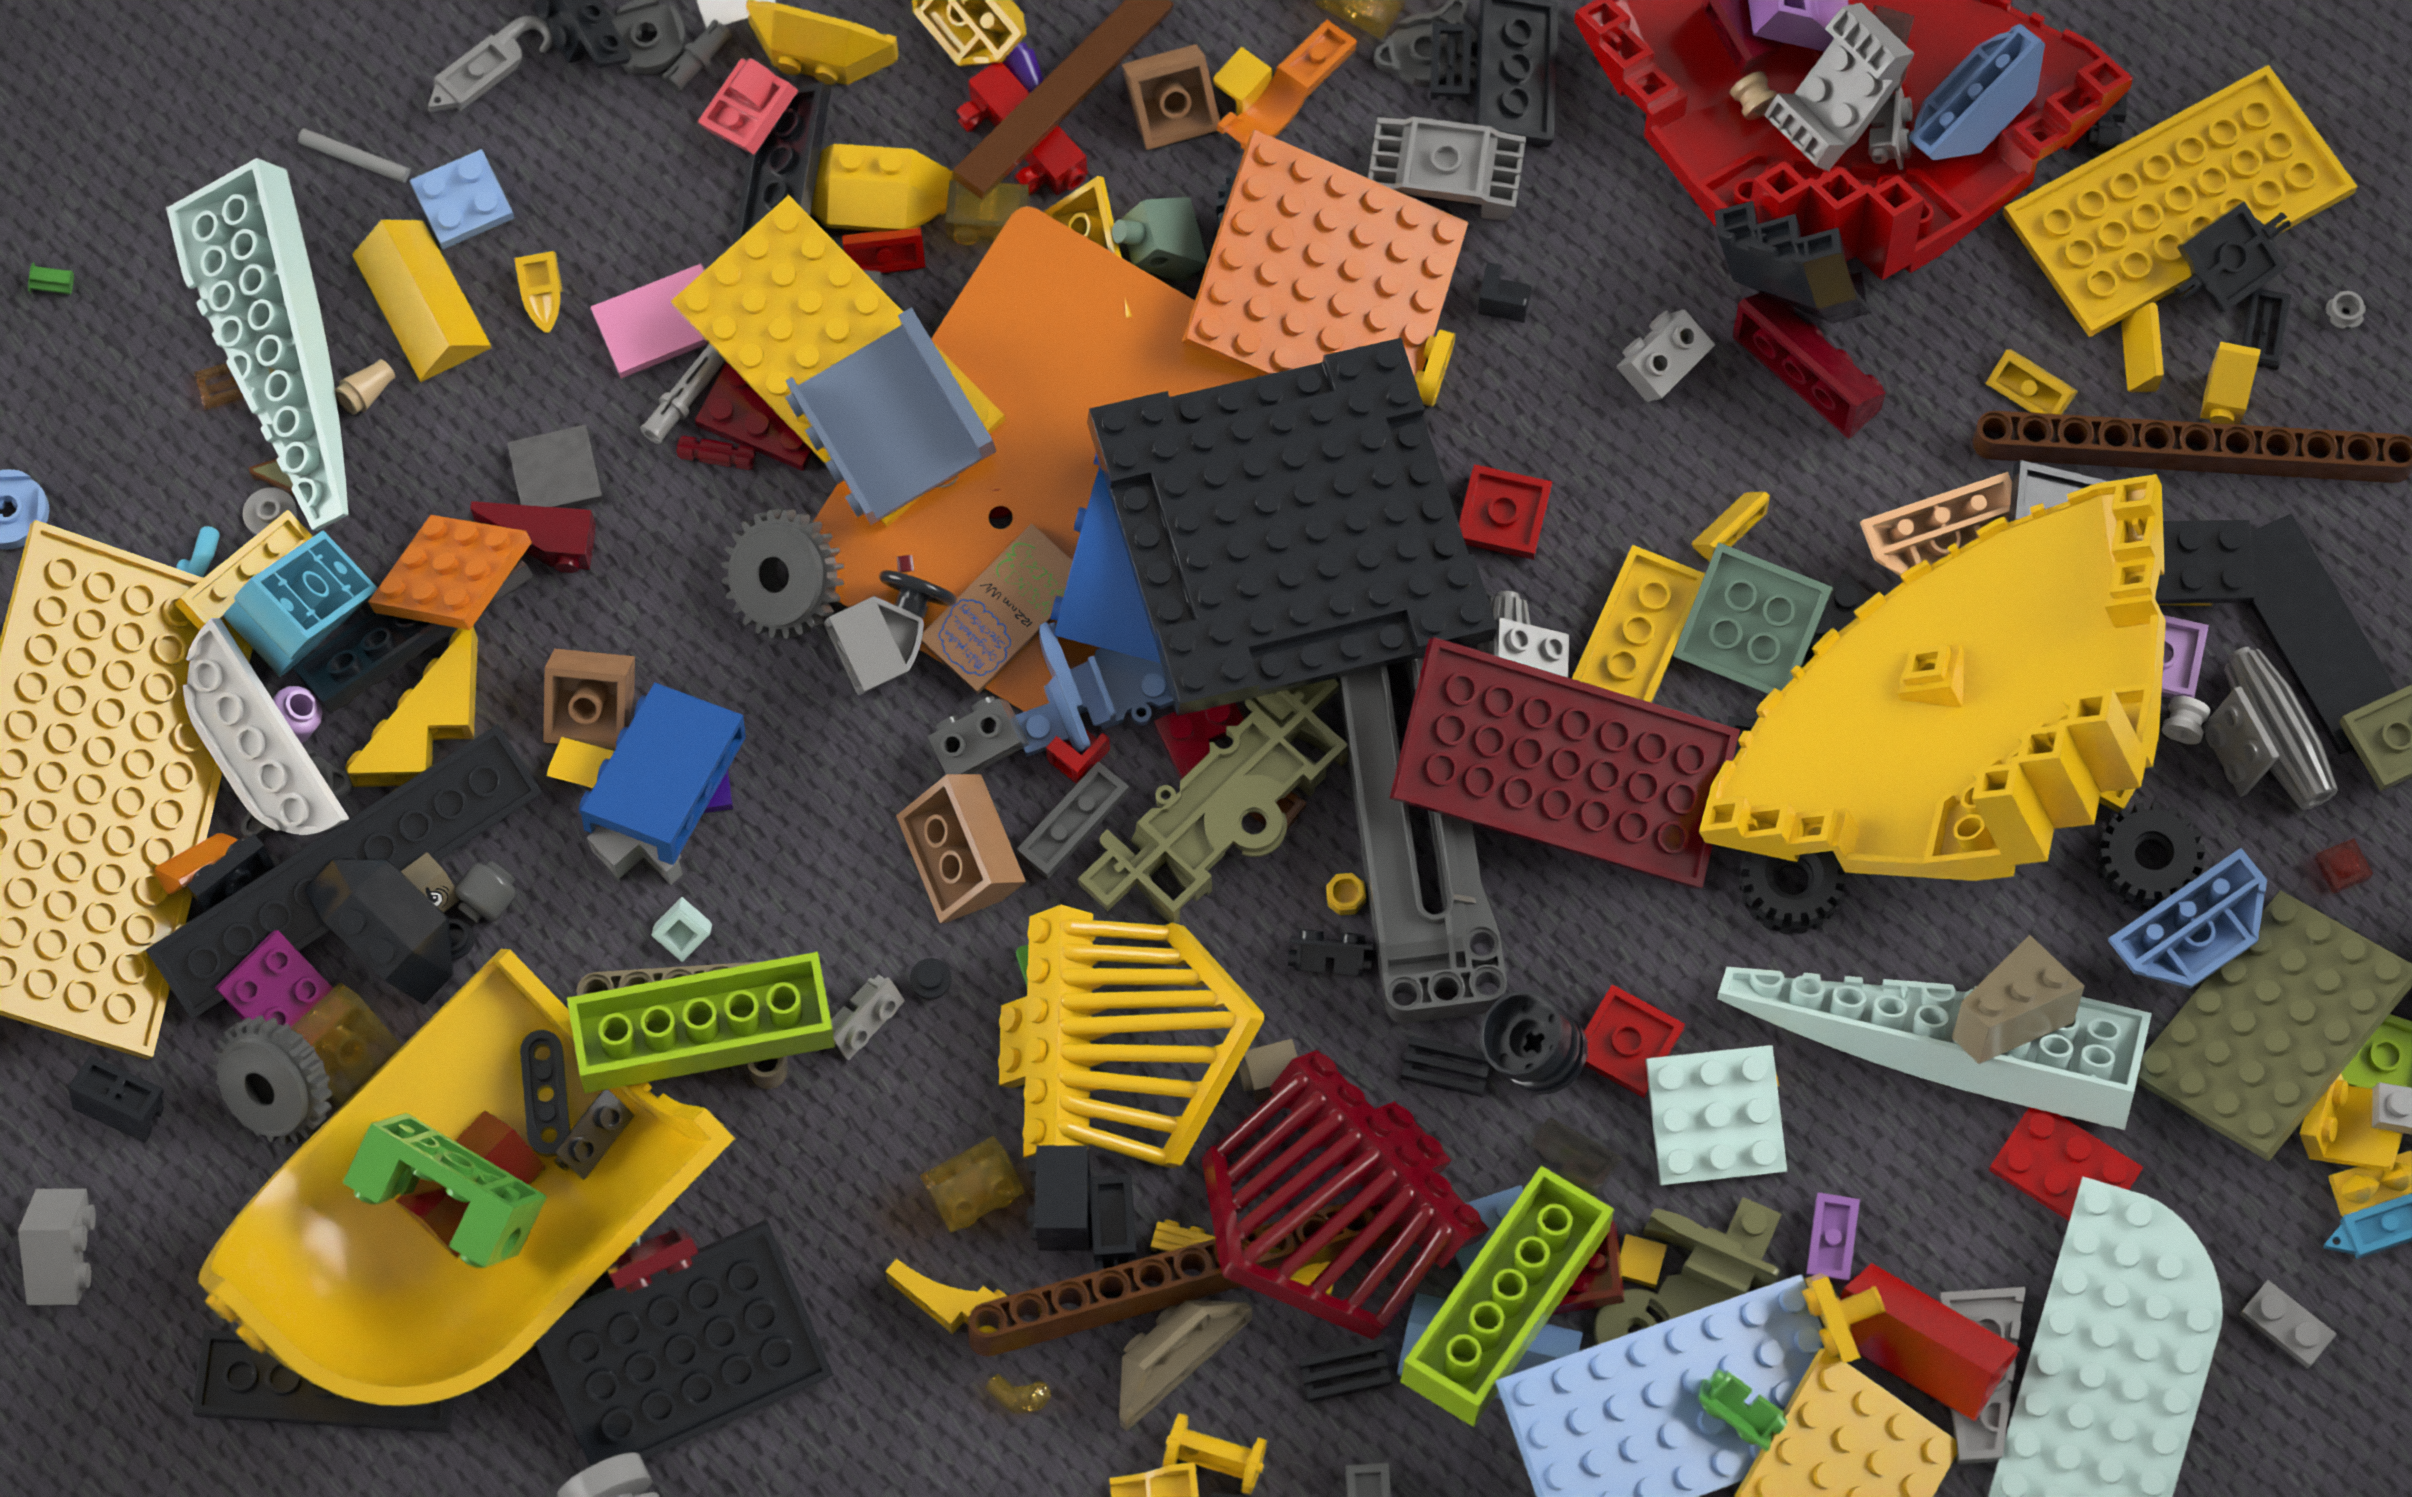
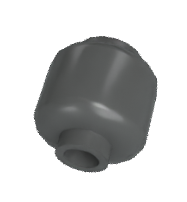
M491 860L487 864L474 863L454 889L457 899L461 902L457 910L476 924L481 918L488 922L497 921L516 896V890L512 885L515 882L514 877Z

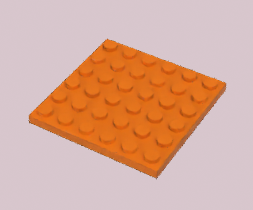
M1254 130L1249 135L1181 343L1258 376H1264L1321 363L1323 356L1401 338L1415 378L1418 370L1423 371L1426 359L1423 358L1425 346L1429 335L1434 336L1469 222L1258 130Z

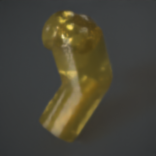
M999 1373L985 1387L988 1393L1014 1414L1039 1411L1045 1407L1051 1398V1390L1044 1382L1036 1381L1033 1384L1014 1387Z

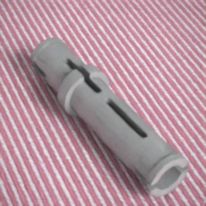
M710 344L692 366L689 367L670 393L665 392L660 397V405L640 427L643 435L650 441L661 444L663 438L679 419L683 420L689 414V406L726 362Z

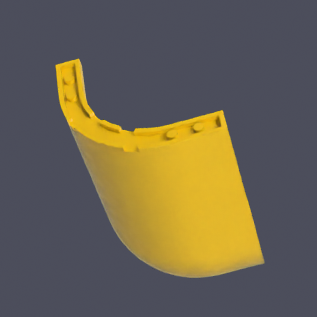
M500 949L257 1192L230 1224L210 1252L200 1271L199 1284L210 1294L205 1302L222 1319L225 1318L230 1323L235 1319L241 1325L235 1332L253 1350L256 1349L261 1354L266 1350L278 1362L299 1376L331 1392L354 1400L382 1405L424 1404L447 1399L470 1391L491 1380L520 1358L735 1138L706 1108L679 1103L664 1093L656 1097L650 1092L652 1089L651 1085L648 1082L608 1089L635 1116L585 1180H582L571 1168L565 1171L558 1167L554 1162L557 1156L546 1157L536 1153L527 1138L520 1055L521 1044L528 1034L536 1030H547L554 1033L561 1041L564 1050L570 1131L601 1091L584 1093L579 1074L569 1010L510 949ZM546 1047L539 1048L535 1053V1057L538 1060L547 1059L550 1056V1049ZM544 1088L539 1092L538 1098L541 1101H549L553 1098L554 1091L550 1088ZM484 1111H487L512 1127L546 1166V1169L529 1186L545 1194L547 1198L518 1256L486 1268H476L462 1261L460 1256L456 1259L395 1201L401 1194H397L394 1199L389 1198V1201L375 1205L368 1204L358 1199L354 1195L355 1190L343 1184V1181L371 1123L408 1113L455 1141ZM548 1129L542 1134V1140L546 1143H551L557 1138V1132L553 1129Z

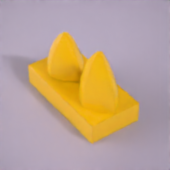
M2412 1150L2397 1154L2391 1171L2358 1166L2328 1175L2341 1216L2411 1194Z

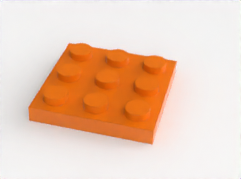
M430 515L368 602L374 613L471 630L532 541L527 532L523 530Z

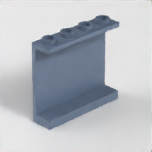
M912 307L898 315L901 326L800 385L796 384L793 377L786 380L791 394L785 398L797 418L803 414L811 425V427L805 430L817 451L823 447L831 458L830 461L825 463L830 474L837 484L842 481L846 483L851 494L845 496L856 517L858 518L864 514L870 525L997 452L991 436Z

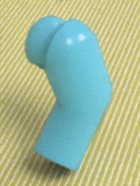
M202 527L191 561L187 559L180 560L177 563L176 569L203 578L214 557L220 537L219 532L213 527Z

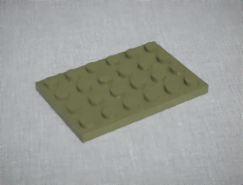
M2280 890L2262 912L2257 943L2208 976L2143 1054L2136 1083L2269 1162L2412 987V964Z

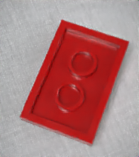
M2029 1107L1991 1164L1989 1171L2070 1221L2082 1177L2130 1190L2143 1167L2061 1115Z

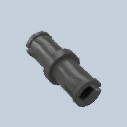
M714 19L694 43H687L683 48L684 54L662 75V78L672 88L676 86L675 90L681 93L683 88L701 68L707 69L711 64V57L732 37V34L722 23L719 24L718 20Z

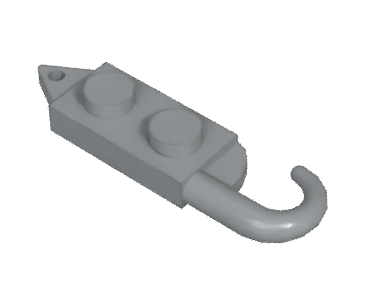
M523 16L511 22L494 36L491 34L434 77L435 88L428 104V111L432 112L457 108L459 111H462L516 70L521 62V49L515 39L527 30L533 29L543 34L544 43L541 45L540 51L542 53L547 52L553 43V35L547 23L535 16Z

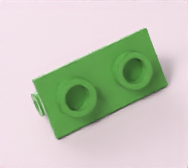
M1717 1369L1709 1380L1704 1377L1701 1382L1698 1401L1702 1403L1706 1412L1716 1419L1722 1418L1733 1426L1739 1436L1747 1443L1757 1444L1768 1452L1770 1450L1772 1432L1779 1434L1787 1425L1788 1420L1783 1417L1784 1412L1760 1394L1748 1405L1744 1401L1752 1393V1388L1728 1370L1722 1372L1720 1369Z

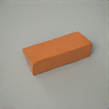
M217 833L156 866L154 872L167 895H172L187 887V884L193 881V876L199 869L208 864L213 865L224 857L227 849L238 839L224 833Z

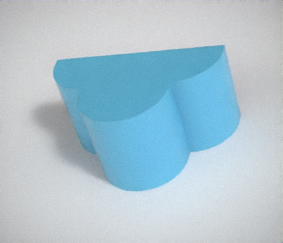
M323 530L252 577L235 595V602L228 608L223 617L280 677L291 670L293 666L305 658L333 630L364 605L378 588Z

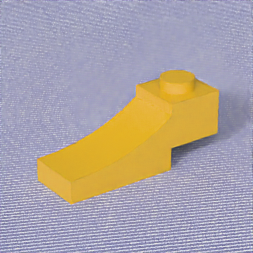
M897 1258L885 1271L888 1282L951 1334L963 1322L968 1325L970 1312L975 1306L1007 1296L998 1289L992 1293L984 1285L976 1292L940 1284L910 1269ZM983 1326L978 1330L983 1333H993L997 1329L991 1326Z

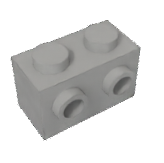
M1685 309L1673 313L1665 311L1655 318L1649 325L1652 331L1643 340L1639 337L1630 343L1622 352L1625 358L1616 366L1647 402L1663 398L1715 346L1714 342Z

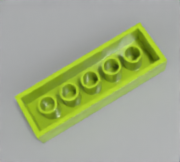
M818 952L567 998L579 1074L584 1093L835 1047Z
M1540 1166L1404 1360L1401 1383L1475 1427L1499 1392L1495 1381L1510 1376L1608 1234L1614 1209L1545 1167Z

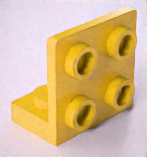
M2342 1074L2338 1076L2306 1115L2300 1130V1136L2309 1159L2385 1171L2393 1169L2403 1135L2400 1132L2372 1128V1089L2349 1086L2348 1082L2343 1080Z

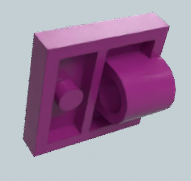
M274 930L215 987L242 1020L247 1017L253 1020L258 1016H263L265 1022H267L271 1018H276L278 1025L284 1026L288 1024L291 1030L300 1025L335 990L278 930Z

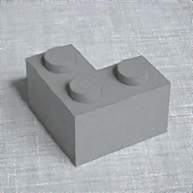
M87 1189L35 1190L18 1229L27 1305H78L84 1288L90 1287L91 1266L90 1263H84L83 1251L86 1250L88 1231L94 1230L96 1212L94 1205H88Z

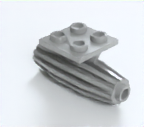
M1500 591L1495 594V598L1488 599L1497 625V631L1493 641L1478 644L1477 650L1568 677L1569 634L1531 625L1528 604L1526 600L1520 599L1519 594L1516 592Z
M2250 647L2236 650L2228 656L2229 663L2224 668L2231 693L2202 727L2207 743L2214 749L2224 767L2227 779L2234 785L2238 795L2242 797L2247 795L2262 776L2270 770L2300 809H2312L2323 804L2336 795L2338 788L2322 742L2293 690L2261 650H2251Z

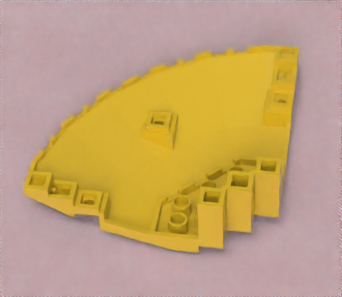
M2157 475L2097 483L2067 494L2069 501L2048 509L2045 508L2043 503L2030 507L2031 515L2011 522H2007L2005 516L1996 519L1976 531L1979 538L1961 548H1958L1956 543L1947 547L1950 554L1931 565H1929L1927 560H1924L1900 575L1903 581L1885 596L1878 592L1853 611L1857 618L1839 632L1834 628L1830 629L1812 647L1815 655L1803 668L1796 665L1790 671L1794 678L1781 691L1774 688L1756 709L1759 718L1751 731H1743L1739 737L1738 742L1741 748L1733 761H1725L1711 784L1699 830L1705 843L1798 862L1800 854L1833 851L1843 870L1847 873L1968 881L2014 877L2015 867L2018 864L2048 861L2054 829L2093 825L2101 792L2141 788L2144 769L2153 767L2159 737L2166 620L2155 600L2159 575H2164L2162 485Z

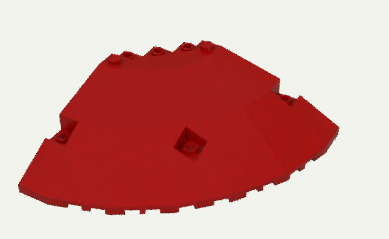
M1595 0L1575 12V24L1619 96L1622 97L1626 94L1647 114L1644 137L1715 227L1714 211L1754 201L1759 224L1796 214L1801 237L1839 228L1843 241L1845 261L1847 262L1856 256L1881 280L1888 278L1903 268L1912 273L1941 256L2030 186L2034 180L2037 162L2060 148H2063L2065 151L2070 148L2131 89L2133 80L2131 75L2090 40L2067 28L2062 33L2044 24V16L2036 12L2028 16L2011 7L2012 0H1848L1849 5L1863 3L1901 42L1915 53L1901 74L1900 79L1904 97H1910L1912 102V120L1906 121L1905 128L1909 130V134L1915 128L1916 118L1923 101L1979 44L1998 34L2009 32L2012 27L2021 24L2041 39L2045 44L2036 96L1981 153L1932 160L1910 141V152L1904 153L1903 169L1898 168L1896 159H1888L1883 164H1877L1872 161V157L1868 154L1870 129L1885 128V126L1872 127L1870 122L1856 143L1846 149L1831 169L1827 171L1816 167L1765 115L1754 120H1747L1742 113L1743 105L1741 102L1735 101L1730 93L1734 85L1740 80L1760 71L1764 72L1768 79L1767 86L1769 90L1775 91L1777 94H1794L1824 51L1784 43L1780 51L1740 74L1701 8L1703 0Z

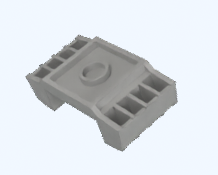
M1863 3L1843 6L1825 27L1834 37L1831 44L1794 94H1777L1765 113V116L1816 167L1827 171L1831 169L1846 149L1856 143L1900 83L1901 74L1915 54L1873 15Z
M1377 118L1368 179L1406 195L1482 204L1481 218L1508 221L1516 208L1526 137L1499 132L1488 126L1427 118Z

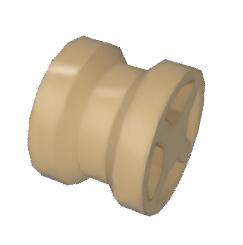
M1759 71L1746 76L1735 84L1730 91L1734 100L1741 102L1743 105L1742 113L1747 120H1754L1765 115L1768 107L1777 95L1775 91L1769 90L1767 86L1768 79L1764 72Z

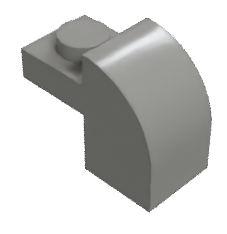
M599 826L587 837L591 851L618 879L643 857L670 885L683 875L679 860L682 858L681 855H679L673 866L658 859L656 846Z

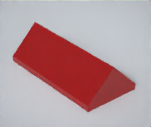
M1871 1263L1843 1289L1840 1300H1843L1876 1286L1886 1312H1880L1850 1325L1851 1329L1849 1331L1859 1355L1976 1422L2019 1352V1347Z

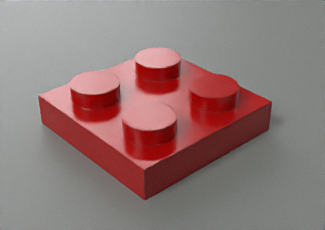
M1474 464L1459 520L1465 544L1534 560L1552 489V481Z
M1612 984L1584 1031L1588 1039V1057L1584 1066L1645 1098L1649 1091L1645 1059L1669 1056L1685 1029V1023Z

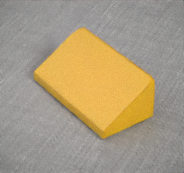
M2148 303L2124 318L2121 323L2127 390L2129 392H2157L2164 376L2158 305L2156 303Z
M2011 349L2005 351L1985 383L2031 413L2062 414L2078 392L2073 387Z
M1766 492L1744 493L1691 543L1692 547L1710 562L1718 542L1732 547L1767 514L1770 495Z
M561 737L546 776L593 788L598 781L597 775L602 762L606 758L610 759L614 751Z

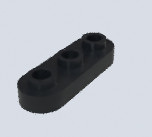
M536 1030L524 1038L520 1048L527 1138L536 1153L546 1157L557 1156L554 1151L570 1132L564 1050L561 1041L554 1033L547 1030ZM541 1047L550 1049V1056L545 1060H538L535 1057L536 1051ZM544 1088H550L554 1091V1096L549 1101H541L538 1098L539 1092ZM548 1129H553L557 1132L556 1140L551 1143H546L542 1140V1134Z

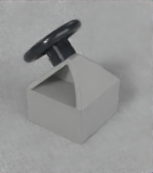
M883 570L879 574V580L883 584L899 591L894 605L873 596L828 617L823 622L858 696L894 680L910 670L922 641L924 627L922 619L925 618L928 609L927 601L943 606H953L957 599L952 592L911 575L892 570Z

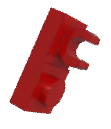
M921 227L842 236L844 252L862 270L886 273L926 268Z

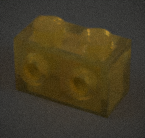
M994 1136L919 1176L939 1218L950 1232L971 1226L979 1217L995 1208L1008 1206L1017 1196L1025 1193L1006 1151Z

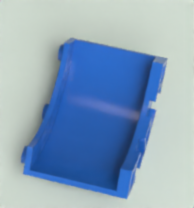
M1095 454L1093 464L1098 465L1099 469L1087 508L1079 507L1073 531L1080 532L1064 597L1056 595L1050 619L1057 621L1054 636L1161 663L1097 454Z

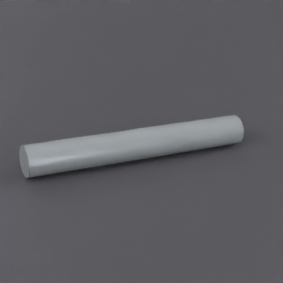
M303 128L299 133L298 143L394 180L406 183L410 175V168Z

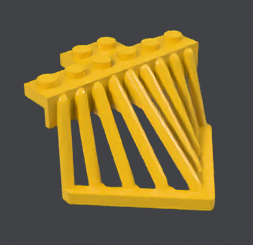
M1058 905L1029 916L1027 996L1001 1005L999 1019L1000 1055L998 1058L1000 1086L1015 1088L1025 1084L1023 1157L1036 1156L1037 1145H1086L1089 1151L1090 1144L1168 1168L1182 1166L1264 1021V1013L1183 925L1176 923L1155 925L1093 920L1092 913L1065 905ZM1096 937L1162 941L1169 943L1174 949L1093 945V941ZM1099 961L1162 964L1177 967L1187 963L1192 969L1092 968V966ZM1206 984L1212 990L1092 993L1093 990L1103 985H1162L1200 988ZM1226 1006L1231 1011L1091 1017V1015L1107 1009L1211 1007L1219 1009ZM1231 1029L1223 1044L1214 1047L1091 1044V1041L1113 1033ZM1107 1061L1211 1064L1202 1081L1197 1082L1090 1071V1067ZM1103 1089L1182 1097L1191 1100L1182 1116L1172 1117L1090 1099V1091ZM1095 1117L1171 1133V1136L1164 1148H1158L1089 1126V1118Z

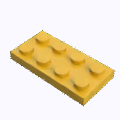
M1632 545L1572 679L1652 703L1673 657L1672 655L1705 573Z

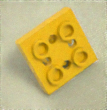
M1818 1273L1805 1278L1808 1288L1802 1290V1294L1808 1305L1810 1315L1813 1314L1814 1317L1819 1315L1824 1329L1819 1330L1818 1333L1824 1348L1828 1349L1829 1356H1838L1842 1363L1860 1358L1849 1331L1851 1329L1850 1325L1880 1312H1886L1876 1286L1839 1300L1835 1296L1827 1275Z

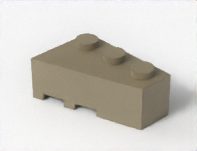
M2029 935L1961 1002L1952 1039L1978 1064L2074 1023L2084 985Z

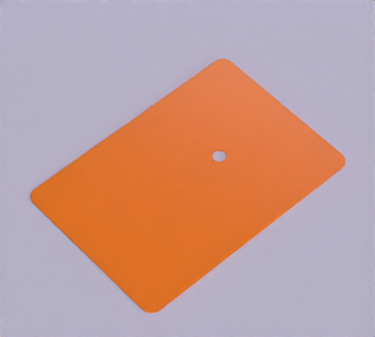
M1034 207L1017 209L1012 213L931 338L932 342L1005 415L1006 420L990 434L997 452L940 484H950L958 477L952 485L943 488L935 487L925 493L888 527L881 520L870 525L864 514L857 518L845 496L851 494L849 488L843 481L837 484L813 522H821L823 525L819 533L821 535L831 533L833 538L828 543L829 546L840 549V552L834 556L836 563L844 564V568L837 571V578L844 581V585L836 586L834 591L841 597L838 602L849 608L875 596L894 605L899 591L883 584L879 580V574L883 570L898 572L897 557L904 555L913 556L914 571L900 573L938 585L952 592L957 599L1031 523L1073 561L1080 532L1073 531L1079 507L1087 508L1099 469L1098 465L1093 464L1096 450L1087 424L1089 408L1168 391L1169 396L1172 397L1260 376L1181 343L1195 300ZM1125 299L1132 316L1130 318H1126ZM1003 506L1011 511L1013 519L1008 527L997 529L990 524L989 513L995 507ZM927 601L928 609L925 618L922 619L924 622L923 632L949 606ZM1051 620V621L1048 623V625L1051 624V623H1053V622H1055L1056 625H1057V621H1056V620ZM1039 633L985 687L986 690L1008 701L1023 712L1049 703L1044 686L1053 677L1046 666L1042 654ZM1057 636L1070 669L1087 662L1088 658L1093 655L1095 656V651L1100 649L1097 646ZM921 643L919 650L943 663Z

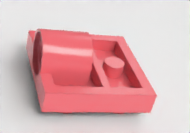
M741 58L698 120V123L709 132L754 155L783 112L787 109L798 90L789 82L777 77L757 61L748 58L746 61Z

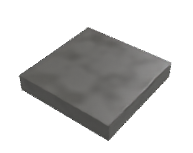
M586 424L507 442L521 505L576 508L603 501Z

